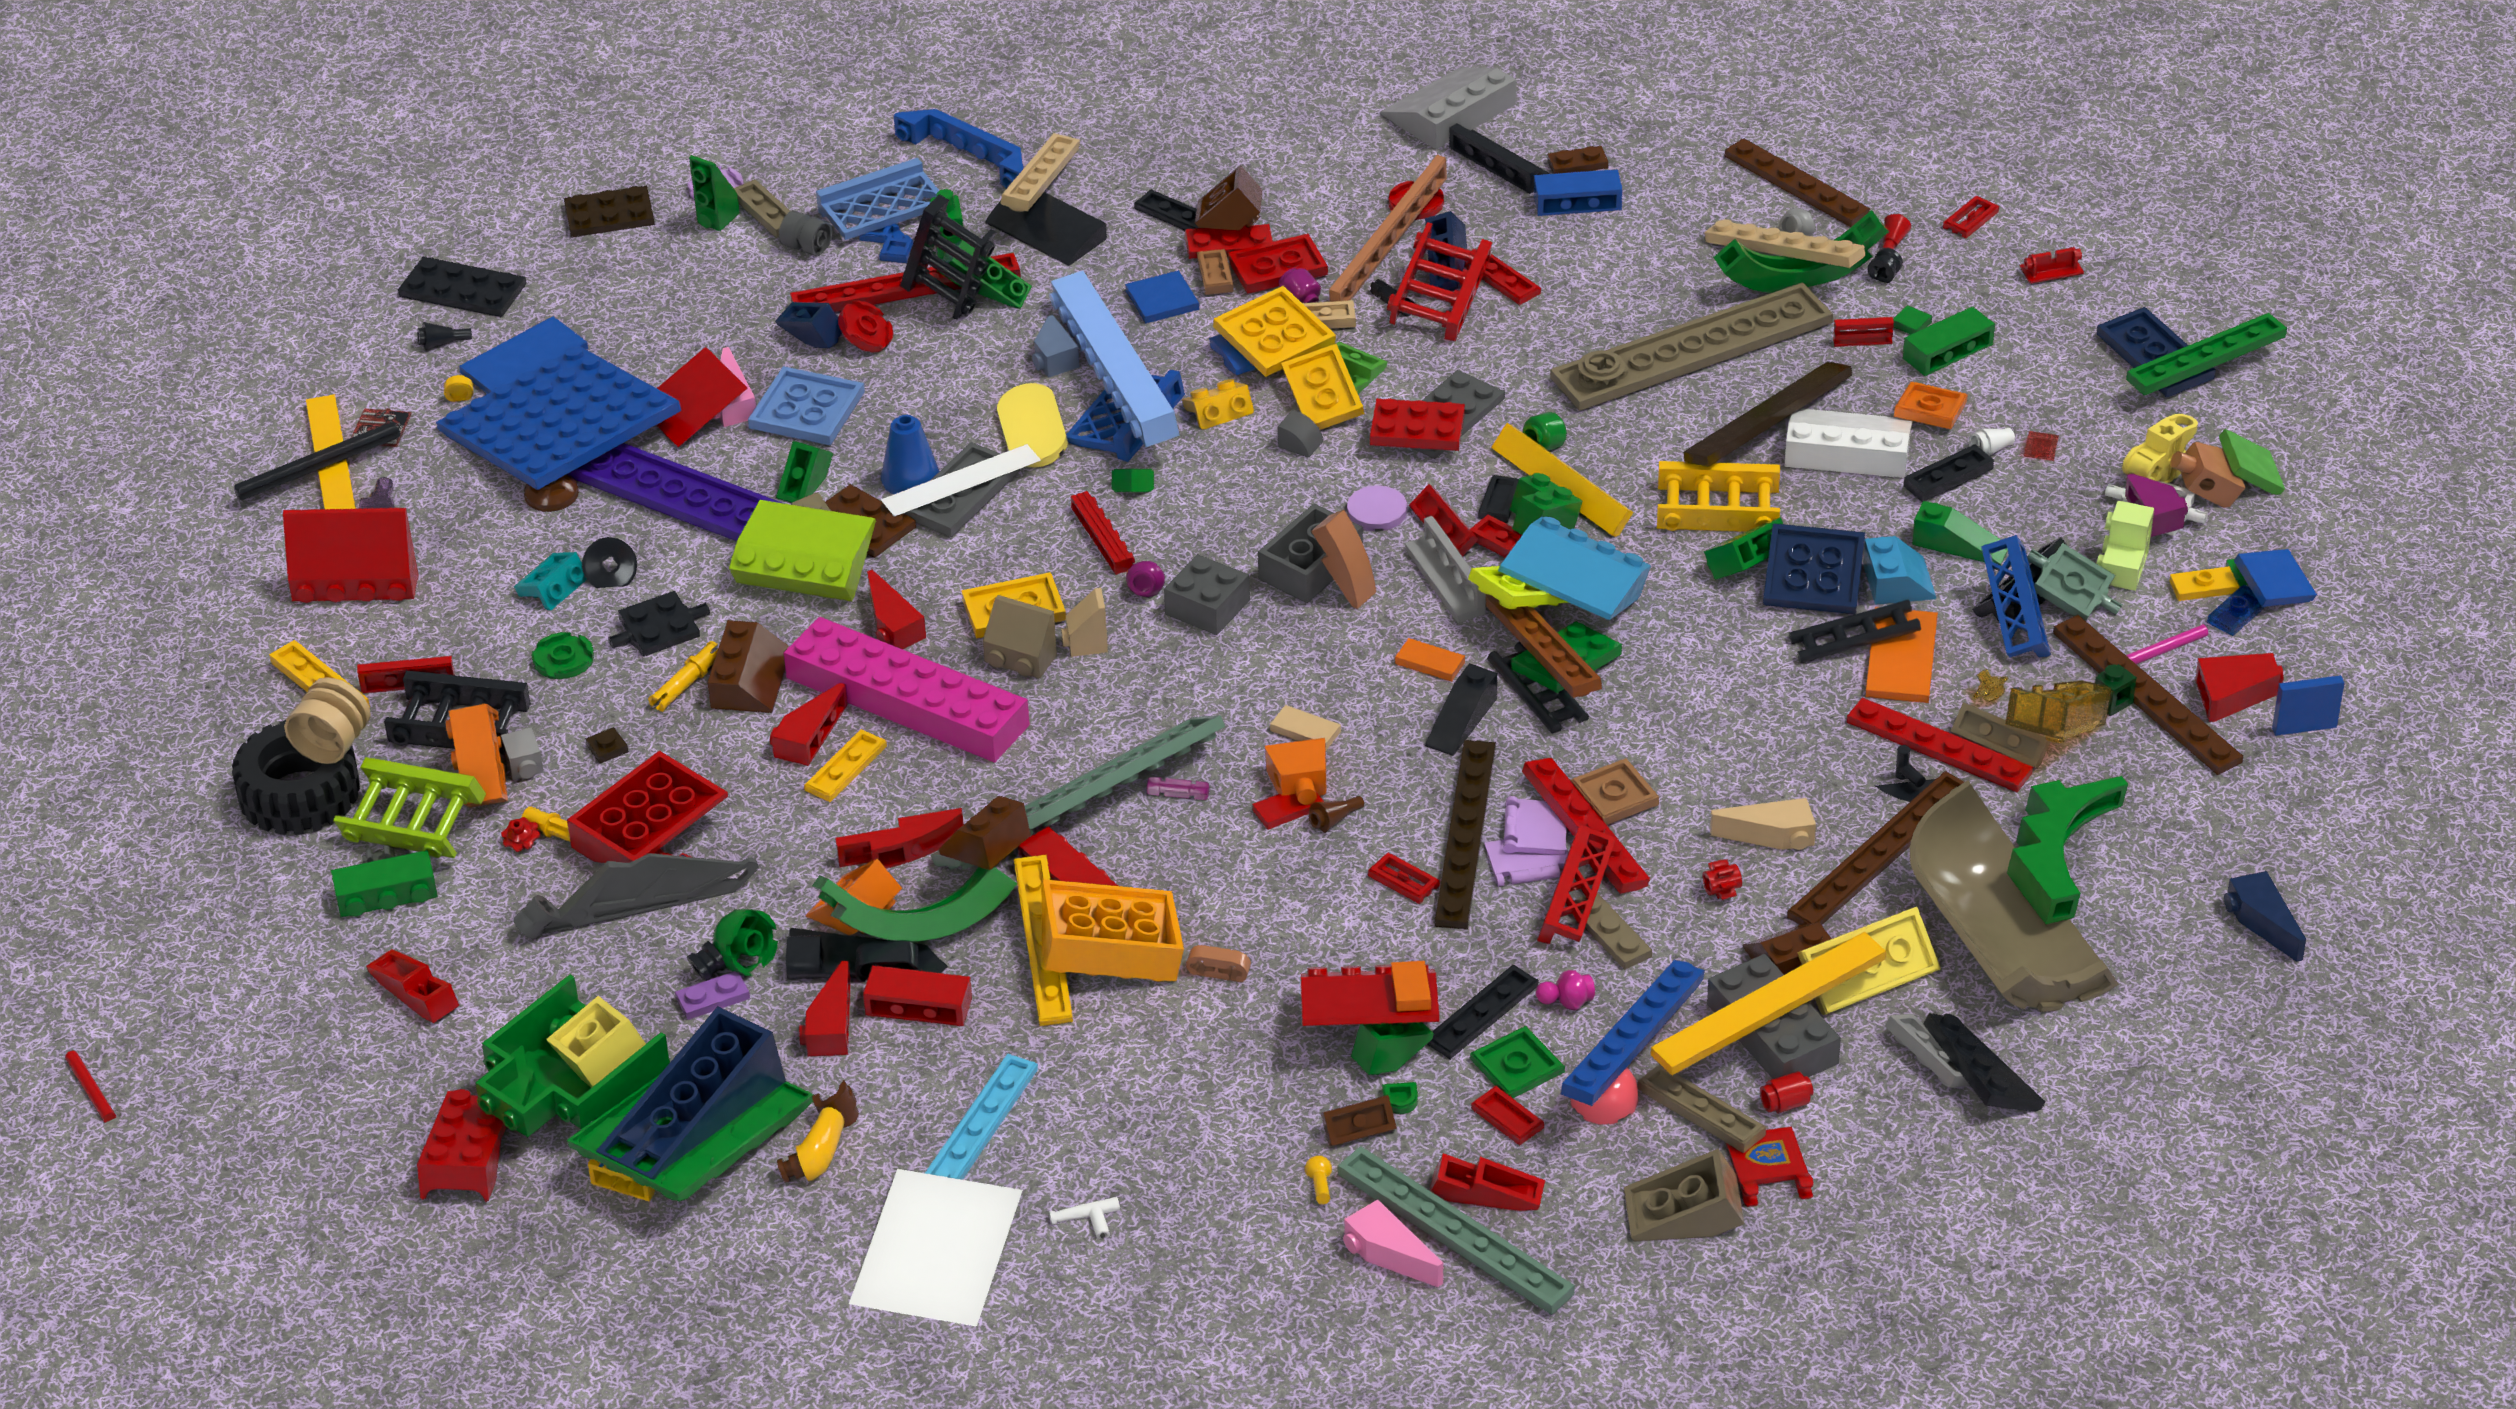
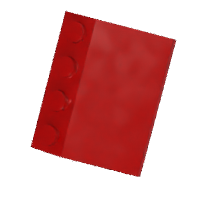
M406 508L283 510L287 575L292 601L308 603L311 601L340 602L343 600H362L368 602L372 600L401 601L403 599H414L419 574Z
M659 750L567 819L571 848L593 862L606 863L607 861L630 863L649 853L654 854L726 799L728 792Z
M1425 964L1431 997V1009L1398 1012L1393 989L1391 965H1376L1375 971H1361V966H1342L1341 972H1327V967L1307 968V973H1300L1302 1025L1440 1022L1435 969H1429V965Z

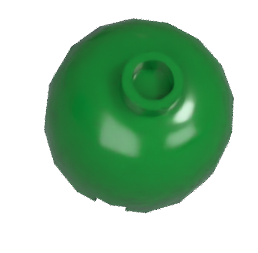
M755 909L734 910L722 917L716 925L712 944L722 955L726 969L738 972L740 975L753 976L750 972L761 962L764 968L774 959L778 946V941L773 940V930H777L776 925L770 915L763 911ZM740 954L759 957L757 964L747 967L739 964L737 960Z

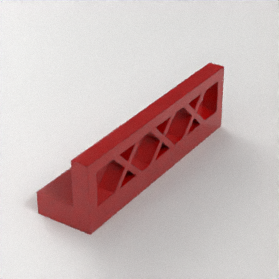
M1579 824L1540 930L1538 942L1550 944L1554 933L1580 942L1616 837ZM1588 839L1605 845V851L1593 854L1587 845ZM1590 864L1596 876L1584 879L1578 867ZM1581 889L1587 900L1575 904L1569 892ZM1573 914L1579 924L1578 928L1575 929L1559 923L1560 917Z

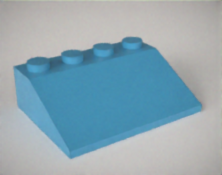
M1540 517L1529 525L1501 563L1498 571L1600 617L1611 620L1641 596L1651 565L1643 562V558L1633 553L1625 554L1616 550V547L1609 542L1595 541L1588 538V534L1582 530H1570L1561 526L1557 519Z

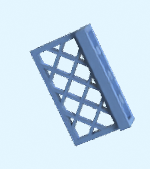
M915 158L817 190L816 197L818 212L822 217H827L841 236L848 240L922 215L923 210L930 204V202L922 201L923 198L937 197L936 194L939 189L923 172V164L919 158ZM898 193L896 197H894V196H889V195ZM905 195L917 196L915 200L903 198ZM879 203L890 204L891 206L889 208L879 207L878 205ZM903 206L909 207V209L898 210L897 207ZM847 210L845 214H844V213H838V212ZM854 211L865 213L864 217L852 214ZM873 214L884 216L878 219L871 218ZM847 223L859 224L848 229L845 227Z

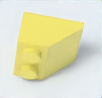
M599 996L546 1039L578 1077L591 1088L646 1044L630 1020Z

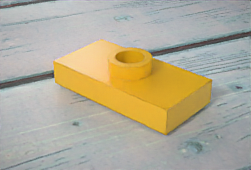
M2230 566L2170 574L2169 582L2178 601L2237 594L2239 592L2238 582Z

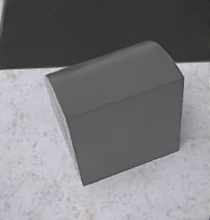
M1292 410L1278 425V447L1309 458L1324 441L1318 426L1309 417L1298 411Z

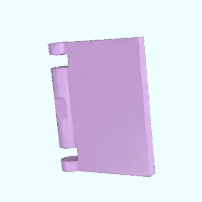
M1509 796L1506 798L1503 849L1508 854L1525 852L1565 855L1566 826L1546 801L1518 799L1515 796Z
M1504 840L1484 843L1498 887L1504 886V877L1510 876L1512 885L1559 878L1560 868H1563L1568 855L1567 848L1565 855L1525 852L1508 854L1503 849Z

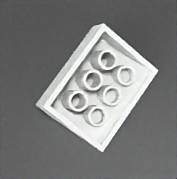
M1800 408L1791 415L1786 438L1785 467L1904 478L1912 421L1898 417Z

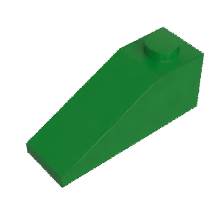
M1923 501L1914 519L1912 545L1984 563L1985 560L1981 546L2001 540L1954 508L1938 503ZM2007 548L1991 553L1994 563L2002 565L2008 552Z
M1781 517L1705 550L1704 554L1707 559V565L1714 579L1744 571L1769 558L1773 523L1783 524Z

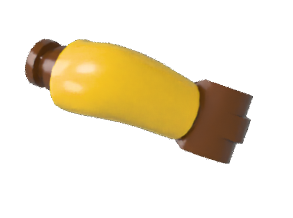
M844 1080L839 1085L838 1091L822 1101L819 1093L812 1095L813 1103L819 1114L817 1120L803 1142L796 1146L797 1152L788 1155L789 1160L777 1159L778 1168L785 1183L790 1182V1177L793 1176L796 1179L805 1176L808 1181H812L825 1173L834 1157L843 1128L851 1126L858 1119L857 1100L851 1087Z

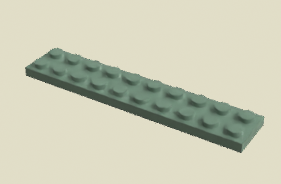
M1221 715L1191 717L1024 805L1031 835L1034 834L1033 828L1040 824L1045 827L1059 821V814L1067 810L1069 813L1084 808L1087 805L1086 800L1095 796V799L1112 793V786L1120 782L1121 785H1125L1139 778L1138 773L1147 768V771H1152L1163 766L1165 758L1171 755L1178 757L1186 754L1191 750L1190 745L1198 741L1199 744L1214 739L1217 736L1215 732L1225 727ZM939 851L931 854V858L937 867L948 866L951 870L959 866L962 869L974 866L942 856Z

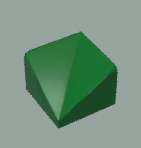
M1152 469L1112 470V490L1114 492H1151L1154 489V470Z

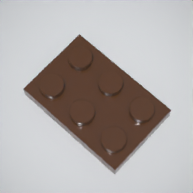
M849 484L825 502L831 511L876 519L867 554L873 558H876L916 528V520L904 513L894 516L882 501L852 484Z

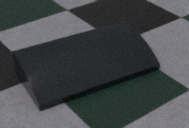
M1046 192L1042 193L1028 211H1013L1008 206L1001 205L1000 200L985 221L986 224L1068 266L1107 239L1105 222Z

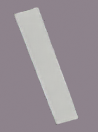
M1026 444L881 499V501L894 516L1034 464L1041 461V459Z

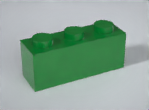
M1973 306L1904 337L1902 359L1922 375L1927 376L1993 345L1995 323Z
M428 850L331 870L340 917L359 916L365 912L379 909L389 910L398 905L413 902L423 903L428 899L438 897Z

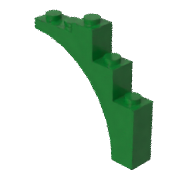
M2122 776L2065 788L2060 780L2031 786L2025 809L2029 816L2022 817L2016 839L2020 847L2012 850L2007 874L2045 925L2075 917L2081 893L2070 877L2064 859V846L2070 836L2085 823L2123 806L2128 783Z

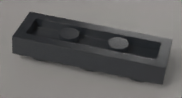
M1974 444L1905 476L1903 486L1923 502L1993 470L1994 459Z

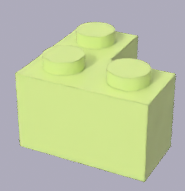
M2117 501L2114 512H2108L2105 530H2110V533L2105 536L2102 553L2105 554H2099L2096 564L2115 575L2109 586L2136 591L2149 553L2154 515L2153 507Z

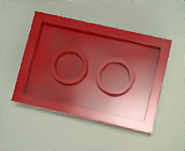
M1309 233L1228 252V262L1247 294L1279 287L1281 276L1292 268L1306 269L1314 278L1328 275V265Z
M1376 398L1370 432V445L1459 451L1465 416V404Z

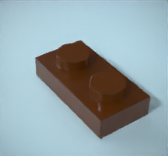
M1588 146L1581 149L1547 153V161L1553 174L1608 169L1609 162L1602 146Z
M1389 1095L1320 1112L1329 1146L1397 1129Z

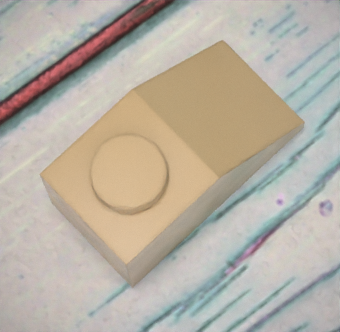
M1095 588L1066 615V628L1061 629L1063 647H1069L1071 657L1108 652L1106 612L1101 588Z

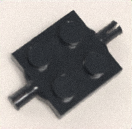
M674 590L618 610L619 620L625 631L608 636V641L613 649L630 643L645 657L700 637V630L694 620L710 615V610L706 602L688 608L682 603Z

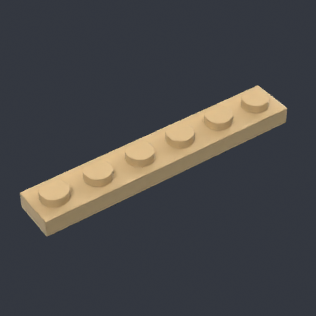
M1054 133L1004 191L1001 205L1008 206L1013 211H1028L1079 150L1080 140Z
M1727 219L1717 221L1715 225L1705 231V241L1707 243L1727 246L1736 239L1752 251L1848 268L1865 257L1864 245L1852 244L1848 240L1835 241L1825 236L1812 237L1801 232L1789 233L1780 231L1778 228L1766 229L1756 227L1754 224L1732 223L1731 220Z

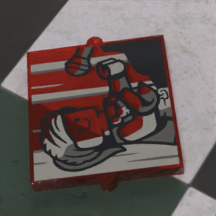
M364 408L352 437L389 422H395L400 430V437L380 446L397 447L411 417V412L391 411L389 408L385 410Z

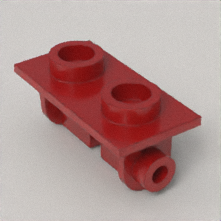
M2075 247L2055 250V257L2053 259L2050 252L2030 254L2028 258H2024V264L2020 265V269L2030 284L2084 274V270L2078 260L2082 259V252L2080 248L2075 249Z

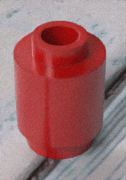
M1797 1071L1768 1080L1766 1085L1760 1087L1759 1092L1765 1110L1768 1113L1776 1111L1778 1114L1809 1104L1810 1096L1813 1095L1814 1090L1809 1077L1803 1076L1801 1072Z

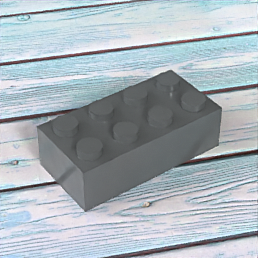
M1766 954L1758 956L1708 978L1707 1005L1715 1013L1780 978L1784 974ZM1809 1002L1738 1039L1772 1079L1797 1071L1801 1072L1803 1076L1811 1077L1839 1064L1841 1037Z

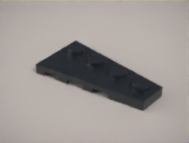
M1948 1013L1944 1015L1928 1014L1923 1025L1985 1106L2031 1112L2042 1110L2046 1101L1976 1037L1959 1018Z

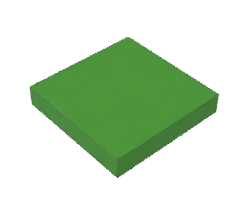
M2225 428L2219 435V439L2233 475L2271 494L2281 495L2285 487L2271 452Z

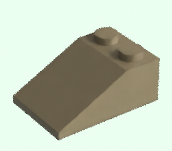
M1719 1149L1624 1187L1630 1234L1633 1241L1714 1237L1745 1224L1736 1173Z

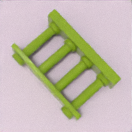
M365 757L360 768L369 779L370 785L353 818L335 816L333 821L342 832L341 835L348 841L355 843L361 840L418 852L428 850L429 856L440 858L441 856L455 858L457 852L448 841L447 836L463 804L469 802L481 805L486 796L485 791L476 778L464 774ZM386 787L397 789L380 823L366 821L381 790L386 789ZM413 792L424 794L408 827L393 826L408 795L413 794ZM440 797L451 799L435 833L420 831L435 800L440 799Z

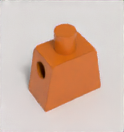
M1325 738L1265 746L1266 771L1278 794H1296L1301 804L1308 805L1316 800V792L1319 796L1327 793Z

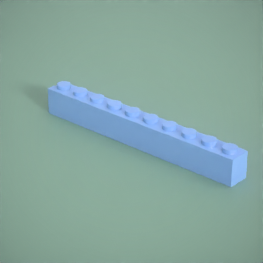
M1082 270L1051 281L1053 293H1050L1049 296L1054 310L1058 309L1063 324L1067 323L1071 337H1076L1080 351L1085 352L1088 364L1094 366L1096 376L1099 380L1102 379L1107 394H1112L1116 408H1121L1124 421L1126 423L1130 422L1134 437H1140L1144 445L1148 447L1180 436L1174 410L1084 271Z

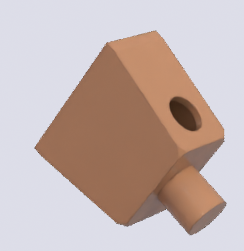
M2195 442L2192 443L2185 453L2177 451L2171 458V467L2181 472L2185 486L2189 491L2223 508L2230 507L2245 489L2243 480L2233 475L2222 448Z

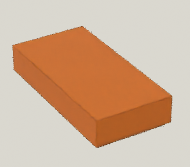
M1408 638L1395 656V664L1452 682L1465 664V655Z
M1425 960L1391 962V975L1397 1011L1431 1009Z

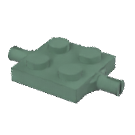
M2064 543L2049 558H2046L2033 548L2028 554V561L2041 568L2039 579L2034 585L2036 593L2072 616L2079 615L2086 621L2092 611L2099 608V606L2115 615L2123 604L2107 595L2109 585L2115 575Z

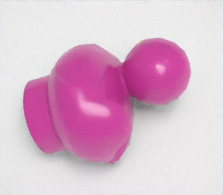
M1576 970L1564 971L1560 974L1556 984L1545 981L1540 983L1536 989V997L1539 1002L1549 1005L1558 999L1569 1010L1580 1009L1585 1002L1592 1001L1595 996V985L1592 977L1589 974L1581 975Z

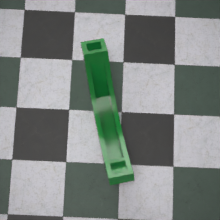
M1871 210L1850 229L1834 239L1835 241L1848 240L1852 244L1864 245L1865 257L1850 268L1786 256L1760 254L1743 246L1736 239L1731 241L1713 258L1723 273L1734 282L1755 291L1774 293L1800 283L1811 287L1832 282L1849 274L1873 257L1869 249L1889 231L1878 215Z
M978 867L973 875L952 894L933 904L908 910H888L869 906L846 892L830 879L821 875L818 876L812 886L820 891L818 895L820 900L832 908L836 906L831 916L852 928L887 940L925 941L952 935L980 921L1010 894L1017 883L996 867H993L991 870Z

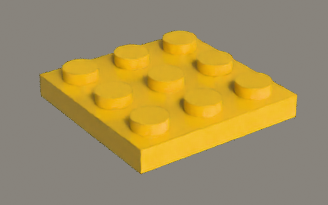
M1284 286L1213 319V328L1265 377L1282 370V362L1328 347L1336 342V334Z

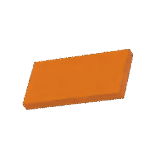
M1912 610L1911 612L1904 613L1907 621L1918 618L1921 625L1920 631L1871 644L1865 697L1929 703L1938 612ZM1892 617L1874 622L1877 629L1895 625Z

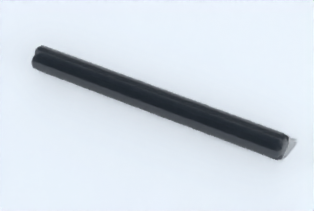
M389 422L234 485L235 494L239 500H246L400 437V430L395 422Z

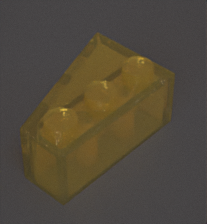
M2083 680L2054 683L2052 690H2043L2042 685H2033L2032 692L2023 690L2020 687H2012L2005 725L2045 735V739L2048 741L2062 743L2065 739L2078 737L2081 733L2092 732L2093 729L2106 725L2111 688Z

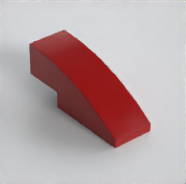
M391 949L366 966L367 971L379 984L422 1018L432 1023H435L459 1006L450 983L432 976L427 964Z
M1443 1153L1434 1169L1429 1191L1448 1202L1516 1211L1538 1210L1541 1204L1545 1180L1480 1157L1475 1165Z

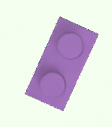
M735 971L675 991L676 1000L687 1020L713 1012L717 1006L725 1008L750 999L748 988L740 974Z

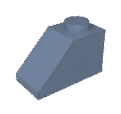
M1054 315L1048 316L1034 340L1035 354L1032 355V360L1035 368L1038 371L1042 370L1049 378L1079 368L1080 365L1078 345Z

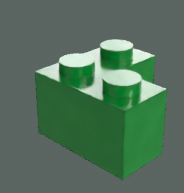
M1534 473L1533 475L1519 478L1510 511L1516 514L1512 529L1523 535L1529 525L1540 517H1552L1557 519L1561 526L1570 530L1574 529L1583 501L1572 495L1571 490L1551 482L1547 475Z

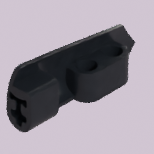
M790 928L789 936L787 937L786 973L788 980L830 978L841 961H848L850 977H856L861 982L868 980L872 965L942 973L948 968L927 945L910 941H892L799 928Z

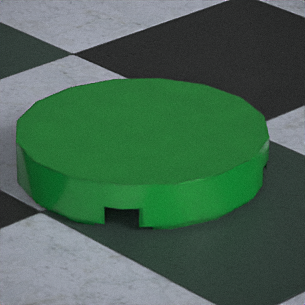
M571 632L555 633L541 639L536 644L537 648L531 654L534 669L542 676L551 679L576 677L585 672L592 665L594 659L592 643L580 634H578V637L571 636Z

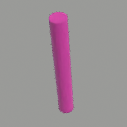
M2202 624L2126 656L2135 664H2139L2208 636V629Z

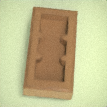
M1225 249L1197 252V262L1205 295L1234 292Z

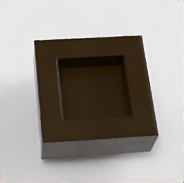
M614 727L585 738L586 746L600 764L629 752L628 745Z

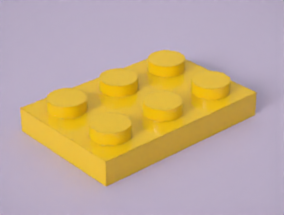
M1337 344L1281 363L1300 413L1309 417L1318 426L1319 430L1365 414Z
M1051 572L961 590L962 601L976 639L982 638L985 635L997 595L1054 611L1055 622L1066 620V610Z

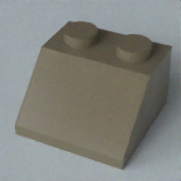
M997 595L983 639L984 662L989 663L995 668L1003 667L1016 671L1022 676L1030 675L1041 678L1057 656L1054 611Z

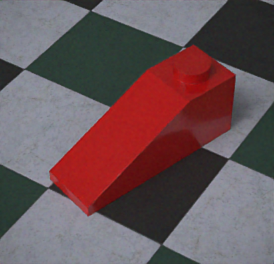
M873 569L867 571L869 594L877 629V640L900 649H905L925 639L924 616Z
M836 684L784 716L778 727L773 728L770 735V745L773 746L775 758L807 766L810 765L848 705L846 684Z
M841 961L806 1010L805 1025H799L800 1045H806L808 1057L848 1055L851 989L848 961Z

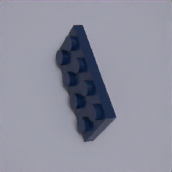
M2146 307L2097 325L2096 334L2133 368L2189 346ZM2214 367L2162 388L2159 391L2166 398L2215 379L2216 369Z

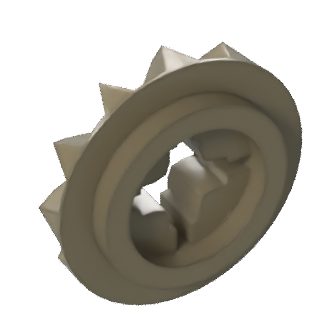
M1600 350L1587 353L1578 363L1579 374L1584 377V381L1593 380L1595 385L1599 382L1608 385L1609 381L1618 382L1619 378L1625 375V361L1621 356L1610 351Z

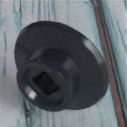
M606 537L596 540L586 549L582 559V569L588 582L595 588L628 586L636 575L637 558L633 549L626 542L617 538ZM609 557H612L615 563H617V566L612 568V570L607 569L608 567L603 563Z

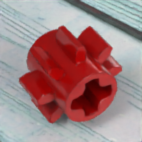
M1728 859L1708 863L1710 870L1702 874L1707 894L1709 896L1716 894V897L1722 900L1736 897L1735 889L1742 887V876L1736 864L1729 865Z

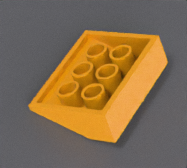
M1042 879V954L1045 970L1057 973H1084L1090 976H1118L1124 979L1142 978L1158 982L1177 980L1184 947L1172 891Z

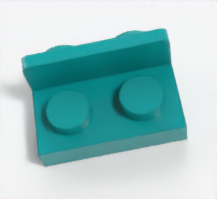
M577 552L552 553L518 582L514 588L519 597L539 598L545 609L552 610L587 579L583 573L582 562Z

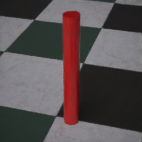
M72 1050L66 1053L65 1060L102 1120L108 1122L115 1119V1112L77 1051Z

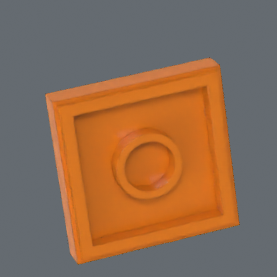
M1910 382L1895 406L1894 417L1951 430L1967 402L1968 394Z

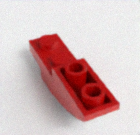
M962 808L898 818L897 828L836 837L839 867L869 863L878 859L885 868H891L938 851L964 825Z

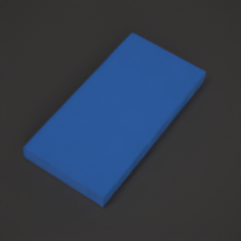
M552 316L460 365L459 369L462 375L468 377L476 386L489 394L496 387L506 385L518 379L520 374L531 372L542 366V363L546 360L561 356L571 347L581 346L587 350L588 343Z

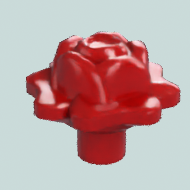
M525 817L511 820L508 827L501 832L502 838H504L503 845L513 848L516 852H520L522 849H531L534 841L540 837V833L537 831L538 824L528 821Z

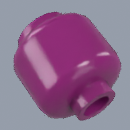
M1292 268L1281 276L1279 287L1284 286L1301 303L1319 302L1318 297L1321 293V286L1306 269Z

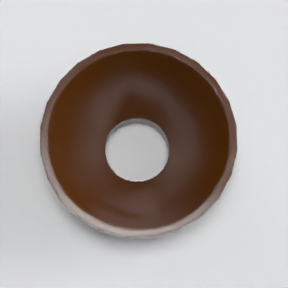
M569 474L560 477L554 483H550L539 490L528 484L525 485L524 498L527 505L543 512L565 509L575 502L579 494L577 482Z

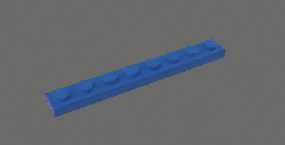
M1673 960L1564 1080L1561 1087V1095L1593 1106L1698 988L1704 978L1705 970L1694 967L1685 961Z

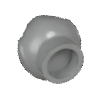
M1793 208L1787 211L1780 219L1779 230L1789 233L1801 232L1804 235L1811 236L1816 230V223L1811 213L1807 210Z

